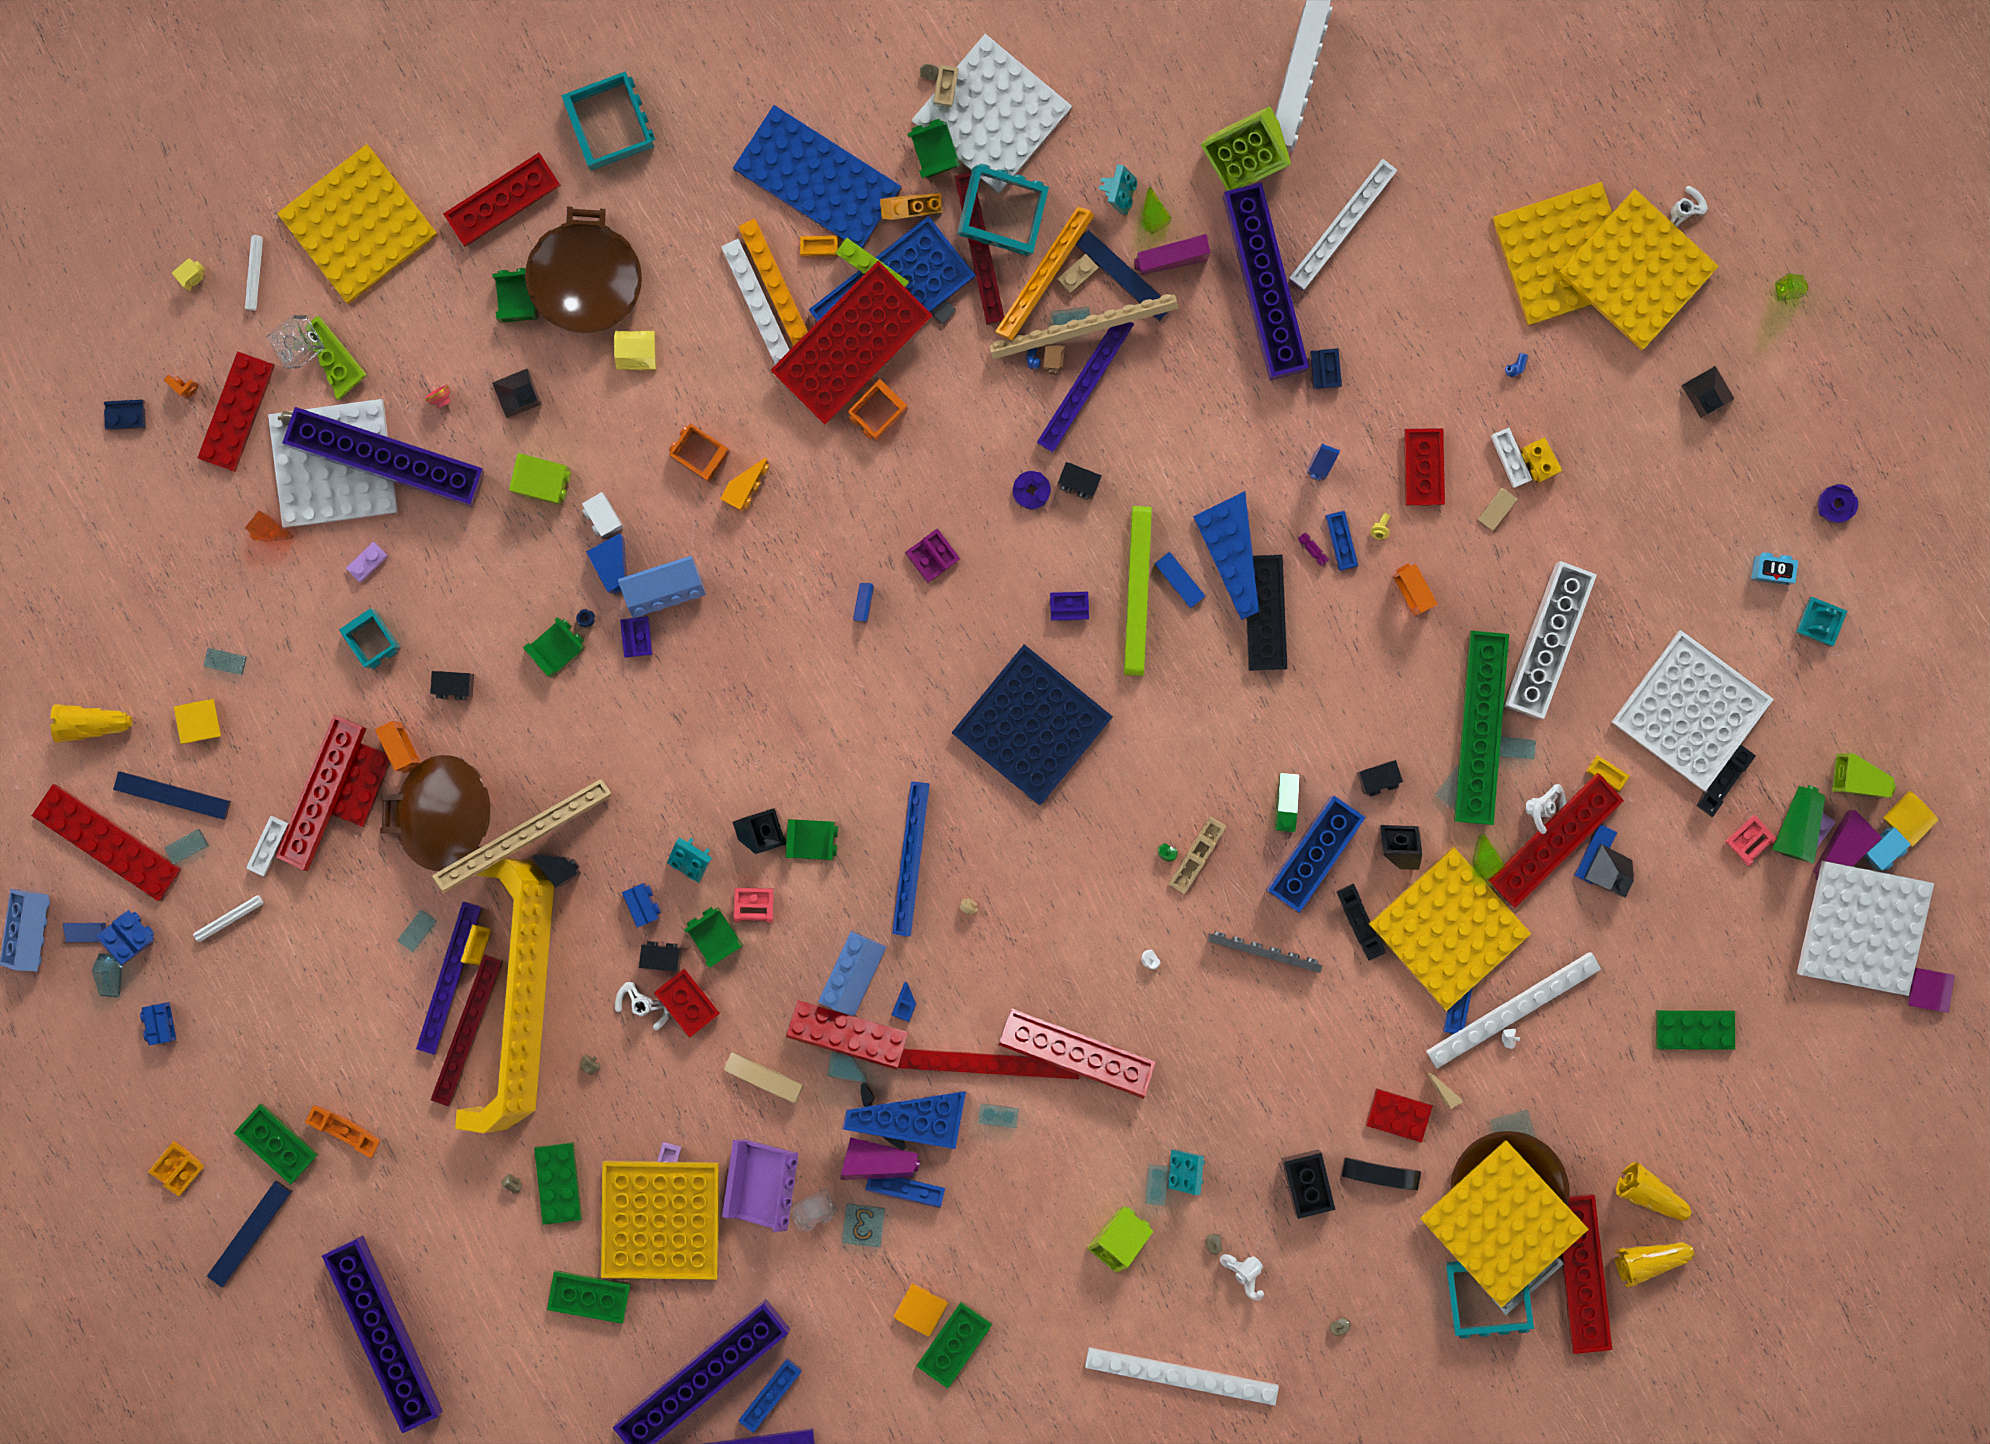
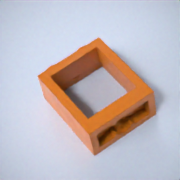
M879 379L848 411L850 417L848 419L855 426L859 424L864 429L862 432L868 439L873 438L876 441L908 407ZM880 391L898 410L874 432L856 413Z
M690 423L681 430L679 440L677 442L674 441L670 446L669 456L707 482H710L730 450ZM693 433L718 448L703 472L678 456Z
M1407 563L1396 570L1397 574L1393 578L1414 616L1438 605L1416 564L1410 566Z
M390 721L374 729L395 771L410 773L421 763L402 722Z

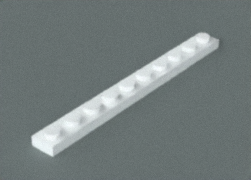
M1591 952L1585 954L1464 1029L1428 1049L1426 1052L1433 1065L1438 1069L1600 971L1601 968Z
M1091 1347L1088 1348L1085 1368L1269 1405L1276 1404L1279 1389L1277 1384Z

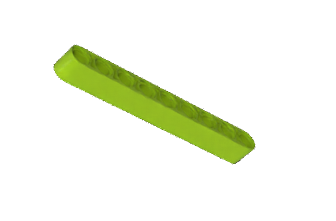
M1132 506L1124 675L1144 676L1152 507Z

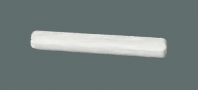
M252 235L245 299V309L249 311H255L257 308L263 238L259 235Z
M260 896L253 897L193 934L197 942L203 941L263 905L262 898Z

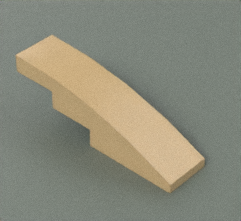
M1211 816L1208 818L1171 878L1169 885L1184 894L1186 893L1226 829V825Z
M731 1052L724 1068L725 1071L793 1103H797L804 1085L755 1061H750L735 1052Z

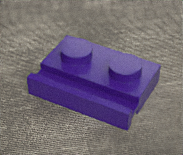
M1088 591L1050 593L1051 621L1089 620Z
M649 617L620 619L624 658L653 655Z

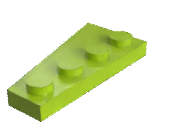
M316 316L303 329L306 335L307 331H312L317 336V343L312 342L309 337L308 340L313 350L316 351L319 358L318 361L325 370L326 378L334 389L336 399L340 400L361 382L367 374L322 318Z

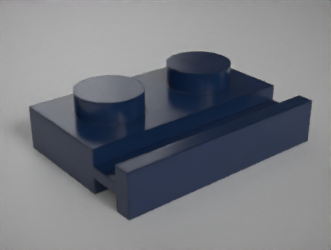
M1339 348L1310 351L1313 390L1342 387Z
M142 399L104 401L105 429L146 428L145 401Z

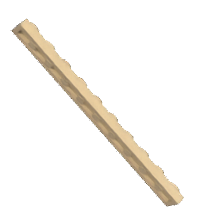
M1166 294L1159 299L1144 300L1141 304L1126 305L1122 309L1108 310L1104 314L1097 316L1089 315L1086 319L1079 321L1071 320L1067 324L1053 325L1042 331L1035 330L1028 335H1016L1012 341L998 340L990 345L991 355L993 359L1179 309L1175 294Z
M602 779L437 872L432 875V879L443 894L612 796V793Z

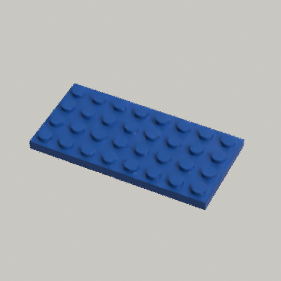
M773 105L733 166V170L842 240H845L847 237L861 248L864 247L882 219L880 199L896 197L902 188L901 185Z
M929 216L875 257L909 281L906 289L929 312L976 277ZM858 270L808 309L817 322L864 275Z

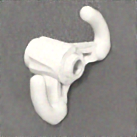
M1687 186L1685 191L1692 195L1699 205H1693V202L1686 198L1675 203L1671 208L1670 214L1672 218L1670 221L1676 227L1690 216H1701L1708 210L1707 203L1702 194L1691 186Z
M1555 784L1544 796L1532 798V800H1528L1526 803V812L1534 818L1535 825L1541 834L1547 831L1541 817L1549 818L1555 813L1556 806L1554 801L1556 798H1559V810L1567 803L1564 790L1560 784Z
M626 982L619 989L615 999L616 1012L622 1010V1000L625 993L628 992L632 1000L631 1005L634 1014L644 1016L651 1010L663 1008L664 1013L653 1025V1029L659 1030L665 1025L670 1017V1013L659 1000H653L639 993L633 982ZM641 1002L644 1003L645 1009L640 1007Z
M1222 1255L1220 1257L1221 1264L1225 1268L1236 1272V1279L1245 1285L1246 1295L1255 1301L1262 1300L1264 1292L1262 1290H1259L1257 1293L1254 1291L1255 1279L1263 1268L1261 1262L1254 1256L1248 1257L1244 1262H1238L1231 1255Z

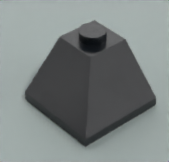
M1716 366L1682 385L1700 418L1735 399Z
M528 369L492 382L506 418L542 404Z
M775 808L732 822L738 840L755 854L786 845Z
M1380 825L1383 855L1399 869L1419 870L1422 859L1419 826Z
M1600 844L1584 879L1615 895L1626 898L1634 882L1633 861Z
M535 854L532 856L555 888L564 886L581 873L578 870L580 866L574 858L570 859L569 857L548 854Z

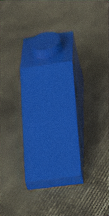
M1321 444L1314 452L1307 470L1310 478L1317 481L1325 480L1340 450Z

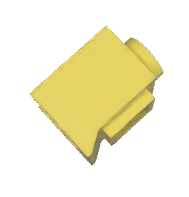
M189 258L176 268L172 274L185 289L191 291L192 286L197 285L204 279L205 273L203 271L205 268L200 262H194Z

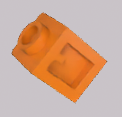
M167 375L164 378V381L175 392L186 399L191 397L199 386L197 382L191 379L185 383L178 376L174 378Z

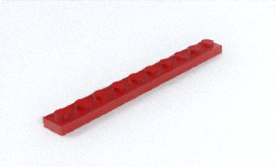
M904 1048L898 1068L1079 1080L1078 1074L1029 1056Z

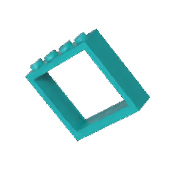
M626 71L561 95L587 166L591 171L655 147L653 141L656 140L652 129L648 130L646 123H649L646 112H641L640 105H643L639 94L635 95L633 88L636 87L632 76L628 77ZM625 84L645 141L594 159L574 103Z
M986 164L976 165L972 168L957 235L1030 256L1034 253L1049 187L1045 186L1041 181H1028L1022 175L1012 176L1002 169H997V171L990 169V166ZM981 175L1039 193L1028 243L969 226Z
M1459 1261L1445 1263L1455 1336L1465 1339L1470 1338L1473 1334H1479V1337H1487L1495 1332H1498L1499 1335H1508L1510 1331L1518 1330V1333H1528L1530 1329H1534L1529 1285L1522 1289L1527 1322L1460 1328L1453 1273L1465 1272L1467 1270Z

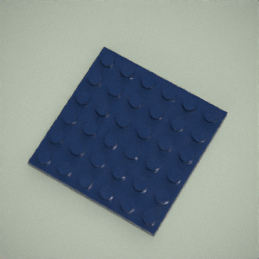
M1023 644L951 733L1038 805H1041L1113 716Z

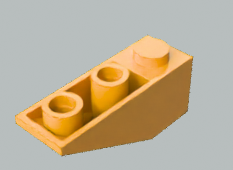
M941 193L880 199L881 216L883 219L895 220L943 212Z
M763 458L731 480L720 500L743 512L744 508L747 509L752 501L750 496L753 491L757 492L761 484L759 482L761 476H765L770 467L768 459Z

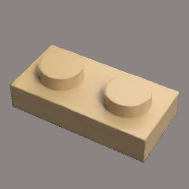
M940 65L933 104L947 107L953 106L959 68Z
M1085 254L1058 278V282L1071 294L1094 274L1099 267Z

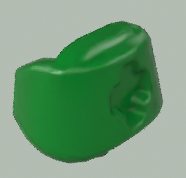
M1163 843L1158 848V855L1164 861L1171 862L1177 858L1178 850Z

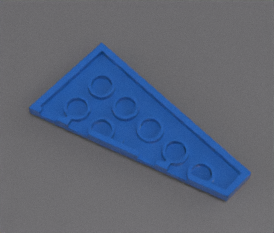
M1246 491L1193 516L1241 620L1259 612Z
M966 1091L847 1109L842 1129L956 1149Z

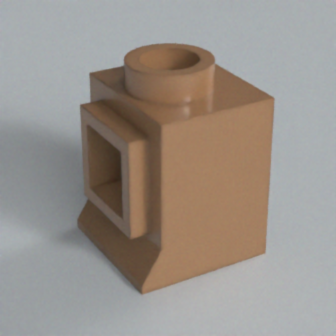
M1045 345L1043 371H1047V374L1051 375L1058 374L1059 369L1063 368L1065 346Z

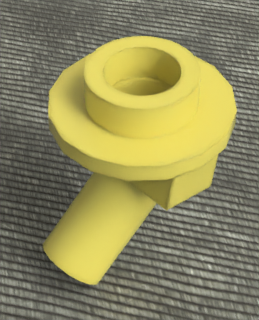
M1384 512L1379 523L1372 525L1370 534L1374 538L1382 540L1389 536V529L1385 526L1391 515Z

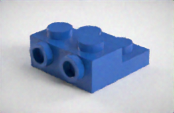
M129 910L96 935V939L121 966L154 941L152 929L148 926L144 928L140 923L142 921L140 916L136 912L131 913Z

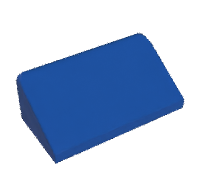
M872 583L859 584L853 616L854 621L868 622L874 590Z
M63 923L66 942H99L96 939V935L106 929V923Z

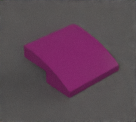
M938 528L905 552L927 584L960 560Z
M1915 968L1908 1006L1949 1013L1955 975Z

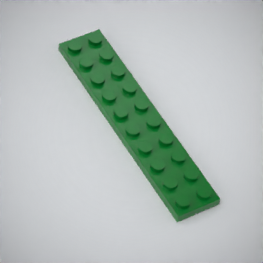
M1473 630L1469 634L1454 822L1494 825L1509 634Z

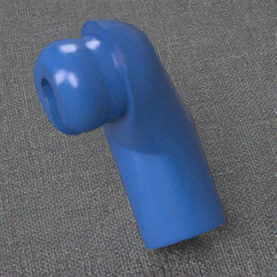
M1038 347L1027 350L1026 359L1030 369L1040 368L1041 361L1036 359Z
M1519 353L1517 363L1506 366V375L1515 377L1523 373L1528 355Z

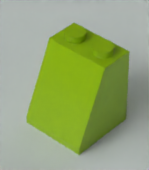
M517 453L509 491L518 496L561 505L567 496L565 487L566 482L569 483L571 478L570 468L559 463Z
M1854 753L1836 754L1832 792L1877 798L1892 797L1896 789L1892 776Z
M1123 1206L1115 1212L1088 1245L1087 1249L1117 1273L1129 1267L1154 1231L1150 1228L1148 1222L1140 1220L1135 1216V1212L1131 1208Z

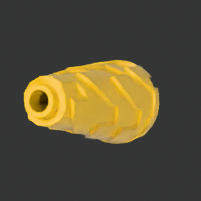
M54 704L51 709L50 719H53V724H50L54 743L120 733L132 727V716H128L127 712L101 710V708H81L82 706Z
M1633 1162L1622 1171L1626 1176L1624 1179L1620 1176L1618 1178L1616 1194L1619 1197L1679 1221L1689 1219L1691 1216L1690 1206L1643 1165Z
M1684 1242L1631 1248L1623 1247L1615 1250V1254H1619V1257L1615 1258V1264L1621 1281H1627L1628 1283L1625 1286L1630 1288L1668 1270L1687 1264L1694 1257V1250L1691 1245Z

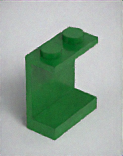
M940 119L930 121V125L924 128L922 125L912 128V132L907 133L908 137L912 138L922 169L919 172L921 178L924 179L961 166L947 122L940 121Z
M518 268L515 272L499 270L497 271L498 273L492 274V278L496 281L498 301L496 319L500 323L538 319L537 309L527 291L525 280L526 268Z
M557 617L555 619L556 622L532 644L527 643L523 647L548 677H553L585 648L583 644L584 639L578 633L574 634L570 630L572 626L565 618L561 620Z
M788 819L786 858L833 860V856H837V845H834V837H838L839 826H835L833 821Z
M712 907L708 908L702 913L704 915L702 918L697 920L695 917L686 923L688 927L684 929L685 932L689 933L707 960L705 963L709 968L743 946L718 907L715 909Z

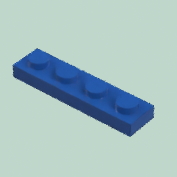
M905 1178L868 1179L865 1191L941 1208L945 1188Z
M787 1358L738 1421L754 1433L802 1370Z

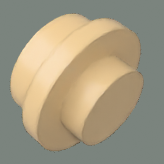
M972 899L961 900L960 909L966 914L972 916L973 913L978 911L977 903Z

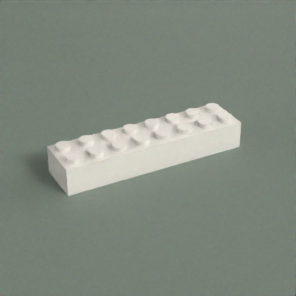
M1306 0L1275 112V116L1280 123L1288 154L1290 151L1293 152L1297 143L1298 135L1295 133L1298 134L1303 121V117L1300 115H1303L1308 102V98L1305 97H1308L1313 83L1311 79H1313L1316 71L1317 60L1323 46L1322 41L1328 27L1326 24L1333 8L1329 6L1331 0Z
M1562 561L1555 563L1503 707L1538 720L1545 718L1597 574Z

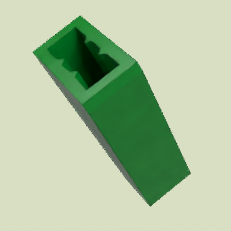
M1808 785L1807 788L1798 786L1772 850L1784 856L1814 864L1825 802V795L1819 793L1818 788Z

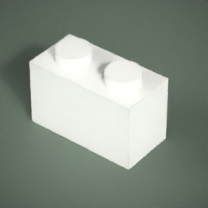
M601 492L582 503L585 508L582 512L587 520L591 518L594 524L592 529L597 536L600 535L605 539L624 527L604 493Z

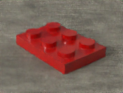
M685 968L654 992L655 996L689 1038L720 1014Z
M1376 1088L1366 1126L1422 1143L1433 1105Z

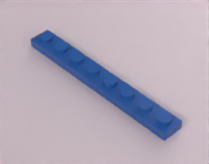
M911 781L892 934L911 936L930 783Z

